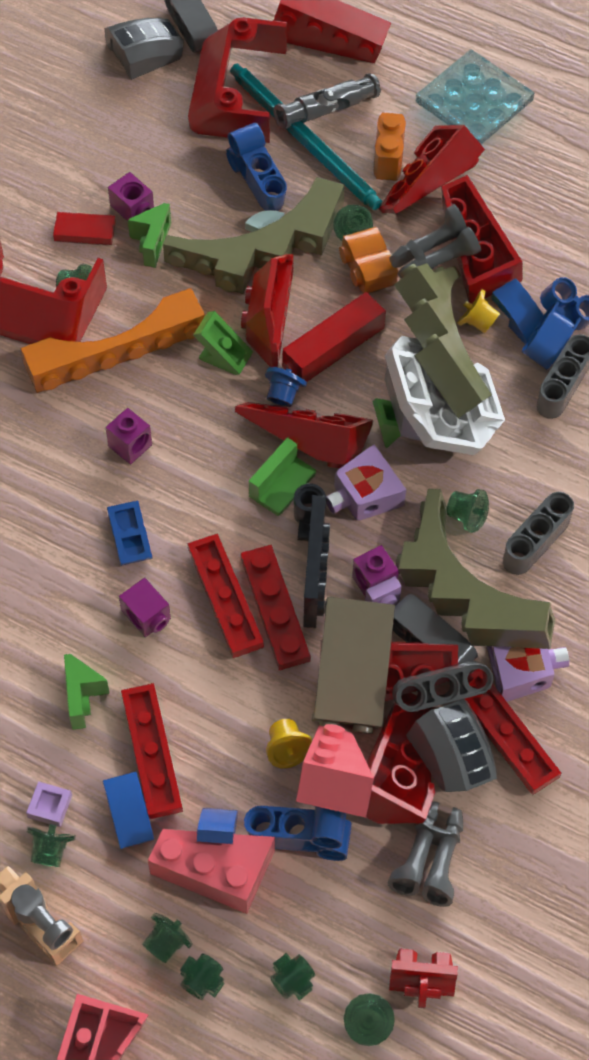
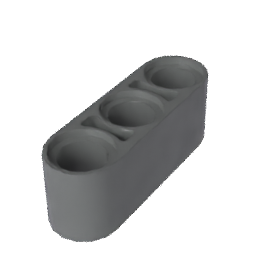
M164 0L169 14L193 53L201 51L205 39L218 31L215 22L202 1Z
M582 334L574 335L568 340L541 384L536 406L537 411L543 417L553 419L563 413L589 370L588 336Z
M564 492L550 494L508 539L503 556V566L509 573L515 575L526 573L567 529L574 510V501L568 494ZM553 510H559L563 514H557ZM533 531H540L544 535H536ZM513 553H522L524 557L515 556Z
M407 594L395 606L392 630L406 643L457 644L458 664L474 661L478 657L476 649L464 636L415 595Z
M468 661L403 678L394 685L392 697L395 703L403 710L409 712L419 711L483 694L491 688L493 674L486 665L476 661ZM479 668L483 673L482 682L477 686H470L467 680L468 674L471 670ZM441 677H447L450 681L449 691L443 695L436 694L434 690L435 682ZM408 686H415L418 692L415 701L403 703L401 699L403 689Z

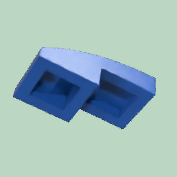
M515 278L493 291L491 300L509 318L508 327L526 344L541 320L543 313L530 294Z
M139 501L107 507L121 566L153 559Z
M137 772L103 780L120 849L155 840Z
M203 808L197 828V842L233 844L238 810Z

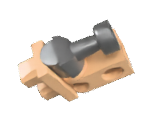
M9 866L0 872V902L8 919L14 925L20 922L22 930L58 966L84 942L80 931L71 921L67 923L63 919L54 920L48 911L39 888H36L34 880L27 872L19 877Z

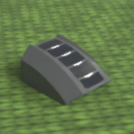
M142 18L104 28L106 45L116 55L131 80L180 60L182 57L184 40L169 19Z
M465 699L434 710L431 709L417 719L406 734L408 740L444 792L468 791L497 779V770L490 744L476 714Z

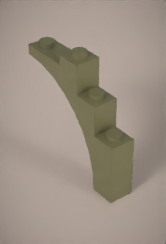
M316 177L308 193L294 209L279 220L257 231L237 237L203 240L167 235L163 242L164 262L170 263L175 267L195 270L204 275L215 276L216 287L228 292L234 291L244 294L255 267L262 268L271 258L292 254L294 248L306 253L323 254L344 203V184Z
M414 263L400 273L402 279L394 284L412 311V314L405 318L404 321L423 348L414 356L454 414L459 418L492 396L465 349L453 317L451 289L454 281L461 274L455 266L447 269L441 266L433 271L428 263L416 266Z
M428 489L426 501H422L420 505L421 524L420 528L415 530L414 542L404 541L402 554H398L396 559V567L399 570L398 573L402 576L405 586L429 587L428 598L430 602H433L438 615L462 616V631L467 633L470 644L473 646L551 649L555 618L550 602L523 599L500 592L478 580L464 568L447 543L445 529L447 506L441 489Z

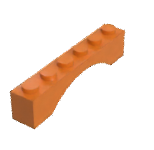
M188 288L163 297L156 309L145 320L119 335L87 342L47 338L22 347L20 349L23 363L36 393L52 390L69 381L83 379L94 372L111 369L119 363L141 358L144 354L158 349L169 348L173 344L186 339H194L193 334L205 317V313L192 288Z

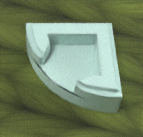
M272 210L259 212L245 222V229L250 232L257 231L279 220L284 216V213Z

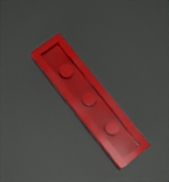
M218 533L187 543L189 554L232 658L234 659L264 648V641Z
M272 544L242 552L241 561L279 671L311 662V655Z
M480 669L470 673L467 677L469 685H479L482 682L483 673ZM493 683L487 692L465 698L476 714L485 734L532 796L560 778L562 772Z
M151 683L121 690L149 820L183 812V807L155 685Z

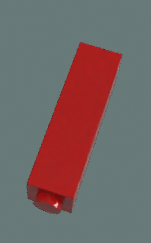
M367 292L363 293L282 349V368L292 370L291 373L308 382L385 328L386 310Z

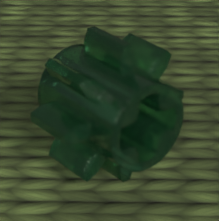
M202 953L197 961L189 956L180 968V975L184 977L180 985L185 991L199 1000H203L207 993L215 998L225 984L223 982L224 978L220 976L224 969L216 960Z
M285 953L273 963V970L276 973L270 979L285 999L294 994L300 1001L313 990V984L310 980L316 976L315 972L300 954L291 959Z

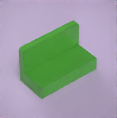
M286 438L248 481L249 497L275 515L280 516L294 500V493L297 488L308 484L316 475V470L297 457V444Z

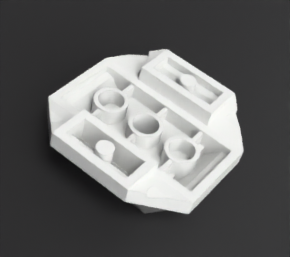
M401 336L385 355L387 367L384 378L400 435L422 441L425 447L468 455L477 454L505 421L489 369L479 363L474 364L492 396L468 413L457 418L414 356L423 349L418 339Z

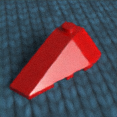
M465 125L434 126L414 151V154L417 156L415 161L404 167L402 171L405 174L404 179L393 185L379 210L382 213L397 214L475 167L479 162V156L485 149Z
M253 402L235 406V413L284 441L286 438H289L297 444V449L316 460L327 462L329 467L338 469L361 454L373 426V419L341 413H334V416L317 417L316 410L309 409L294 410L292 413H288L289 409L285 406Z
M320 640V656H321L322 640ZM391 642L385 701L393 700L392 690L399 680L458 664V645ZM441 677L435 682L434 686L449 682V679ZM408 686L404 688L401 696L417 691L416 687Z
M413 693L401 696L403 703H412L417 698ZM395 701L367 760L374 781L366 818L377 824L423 823L427 818L435 795V783H431L430 771L408 740L406 734L415 721L429 712L431 707L409 712L403 710Z

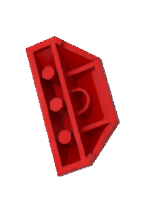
M293 254L271 258L254 274L252 286H247L245 304H249L248 311H242L241 328L246 329L247 343L269 367L279 366L294 273Z

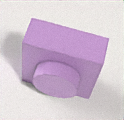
M394 576L366 589L365 601L396 606L400 601L402 586Z
M38 781L26 812L27 817L61 827L72 798V792Z

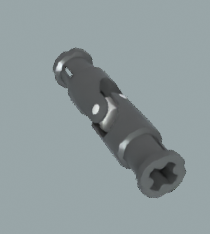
M368 73L362 79L356 81L351 79L336 84L334 87L297 97L292 103L286 105L277 104L274 107L275 121L281 129H287L293 123L299 121L304 123L336 110L357 105L362 99L368 97L377 98L381 92L379 80L375 74Z

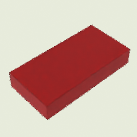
M57 212L53 238L54 241L112 245L116 219L114 215Z

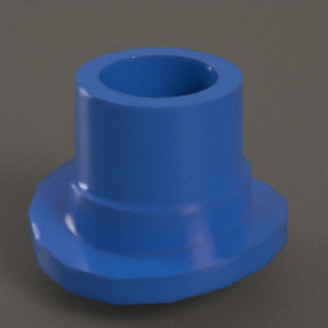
M269 367L265 372V377L270 381L266 399L280 406L291 407L299 387H306L307 382L291 373L292 370Z

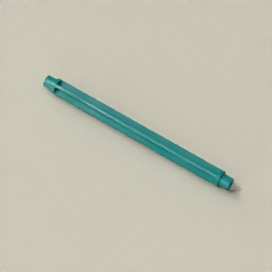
M238 63L234 64L230 69V73L235 77V81L275 118V105L283 103L247 68H243ZM299 121L291 124L286 129L364 205H368L372 210L380 208L382 200L377 196L376 191L309 127Z

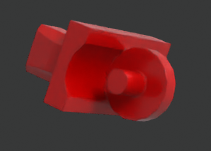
M400 948L396 960H392L389 990L404 992V996L418 997V1008L425 1009L427 998L441 999V995L454 997L458 966H453L450 953L436 952L432 954L431 963L417 962V952L413 949Z

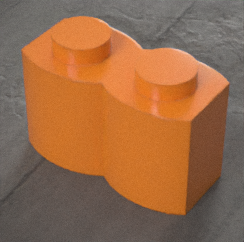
M382 112L378 118L374 155V175L376 179L397 181L401 175L406 127L403 114Z
M377 227L343 236L342 246L339 247V254L342 262L348 264L351 269L350 276L354 286H359L362 293H370L393 286L397 282L398 268L391 265L389 261L391 253L387 250L384 239Z

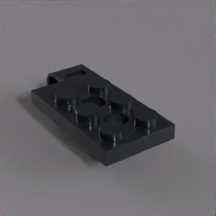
M311 483L301 485L294 493V518L299 523L298 540L309 541L303 627L316 628L317 616L324 617L330 523H325L326 494L320 486ZM311 503L312 507H306L304 505Z

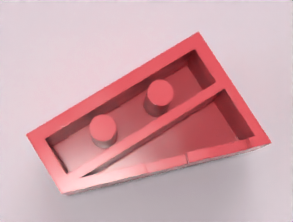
M334 724L318 726L303 762L296 802L366 818L374 777L352 732H347L343 727Z
M162 829L148 859L150 874L247 914L275 852V837L234 834L233 844L197 842V831Z
M77 994L57 1060H120L145 1024L148 1014Z

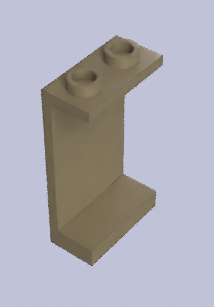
M327 597L324 606L325 621L312 721L319 722L321 726L327 724L338 726L340 724L353 726V732L373 734V728L379 729L382 727L395 605Z

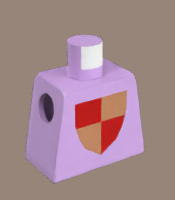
M374 444L337 470L334 483L336 491L326 496L327 507L333 514L347 507L356 520H363L404 506L406 488Z
M487 646L496 688L507 702L551 687L554 678V669L569 667V655L566 647L548 650Z

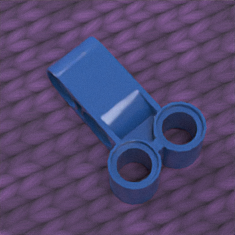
M252 123L228 133L230 147L226 149V155L233 171L242 174L263 210L279 211L282 209L287 184L265 148V138L259 125ZM255 169H261L264 172H257ZM268 192H275L278 195H270Z
M566 277L557 278L541 292L540 302L546 311L522 349V353L546 370L556 361L573 332L584 329L589 325V295L579 298L575 283ZM555 291L561 295L562 299L556 295ZM579 309L584 311L586 317L581 314Z
M255 806L245 815L244 826L248 834L275 837V849L316 852L319 857L331 861L347 859L352 823L346 819V813L317 806L315 810ZM264 822L270 823L266 830L261 832L255 831L259 824ZM294 826H304L300 833L289 834Z

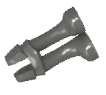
M453 204L445 210L444 224L426 236L410 240L405 246H400L389 257V261L395 268L403 266L398 272V276L402 279L400 273L414 263L416 266L428 263L430 268L433 269L439 264L463 255H476L481 252V246L472 229L466 226L459 209ZM456 238L447 246L425 256L424 253L430 249Z
M432 801L426 820L415 826L417 833L407 861L404 865L393 870L388 880V886L394 892L401 895H416L421 885L431 844L437 845L435 857L423 887L422 896L430 904L447 907L453 903L454 888L449 880V867L457 843H460V832L463 831L462 810L453 807L446 823L448 825L447 829L435 827L433 824L437 820L440 802Z

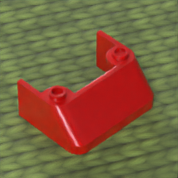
M246 17L236 18L203 42L188 112L189 127L197 134L228 138V133L249 124L257 123L263 132L265 143H270L269 112L242 109L243 98L241 93L234 88L224 87L232 48L287 54V22Z
M0 241V335L27 344H33L47 338L81 342L107 290L104 260L97 258L87 280L75 277L66 278L58 284L54 292L1 277L4 268L2 261L4 255Z

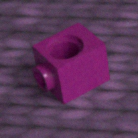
M128 172L108 186L110 206L127 221L136 215L154 208L153 191L131 172Z
M128 407L105 427L108 447L130 465L152 446L150 425Z
M382 545L353 559L352 578L365 598L366 589L394 576L398 579L399 570Z
M145 577L119 595L121 611L145 638L152 632L157 633L163 630L171 619L169 603Z

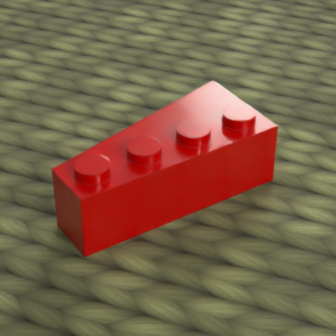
M280 0L273 20L287 22L288 44L374 64L391 25V22L339 0Z
M466 175L441 186L444 214L448 207L455 204L462 214L466 226L472 229L481 246V252L476 255L457 257L468 302L473 304L481 289L485 291V299L491 296L493 291L515 278L522 282L523 261L469 176Z

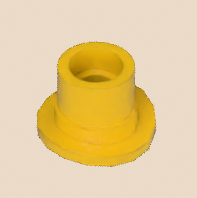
M483 289L478 293L473 304L468 301L463 304L468 310L457 321L459 326L468 323L470 326L473 325L481 332L486 333L500 313L484 299L485 291Z
M281 719L273 723L269 729L271 740L266 747L268 761L280 769L291 768L303 762L312 743V738L308 734L300 732L296 722L292 719Z

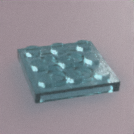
M470 49L416 94L415 102L447 125H465L482 145L534 100L535 92Z

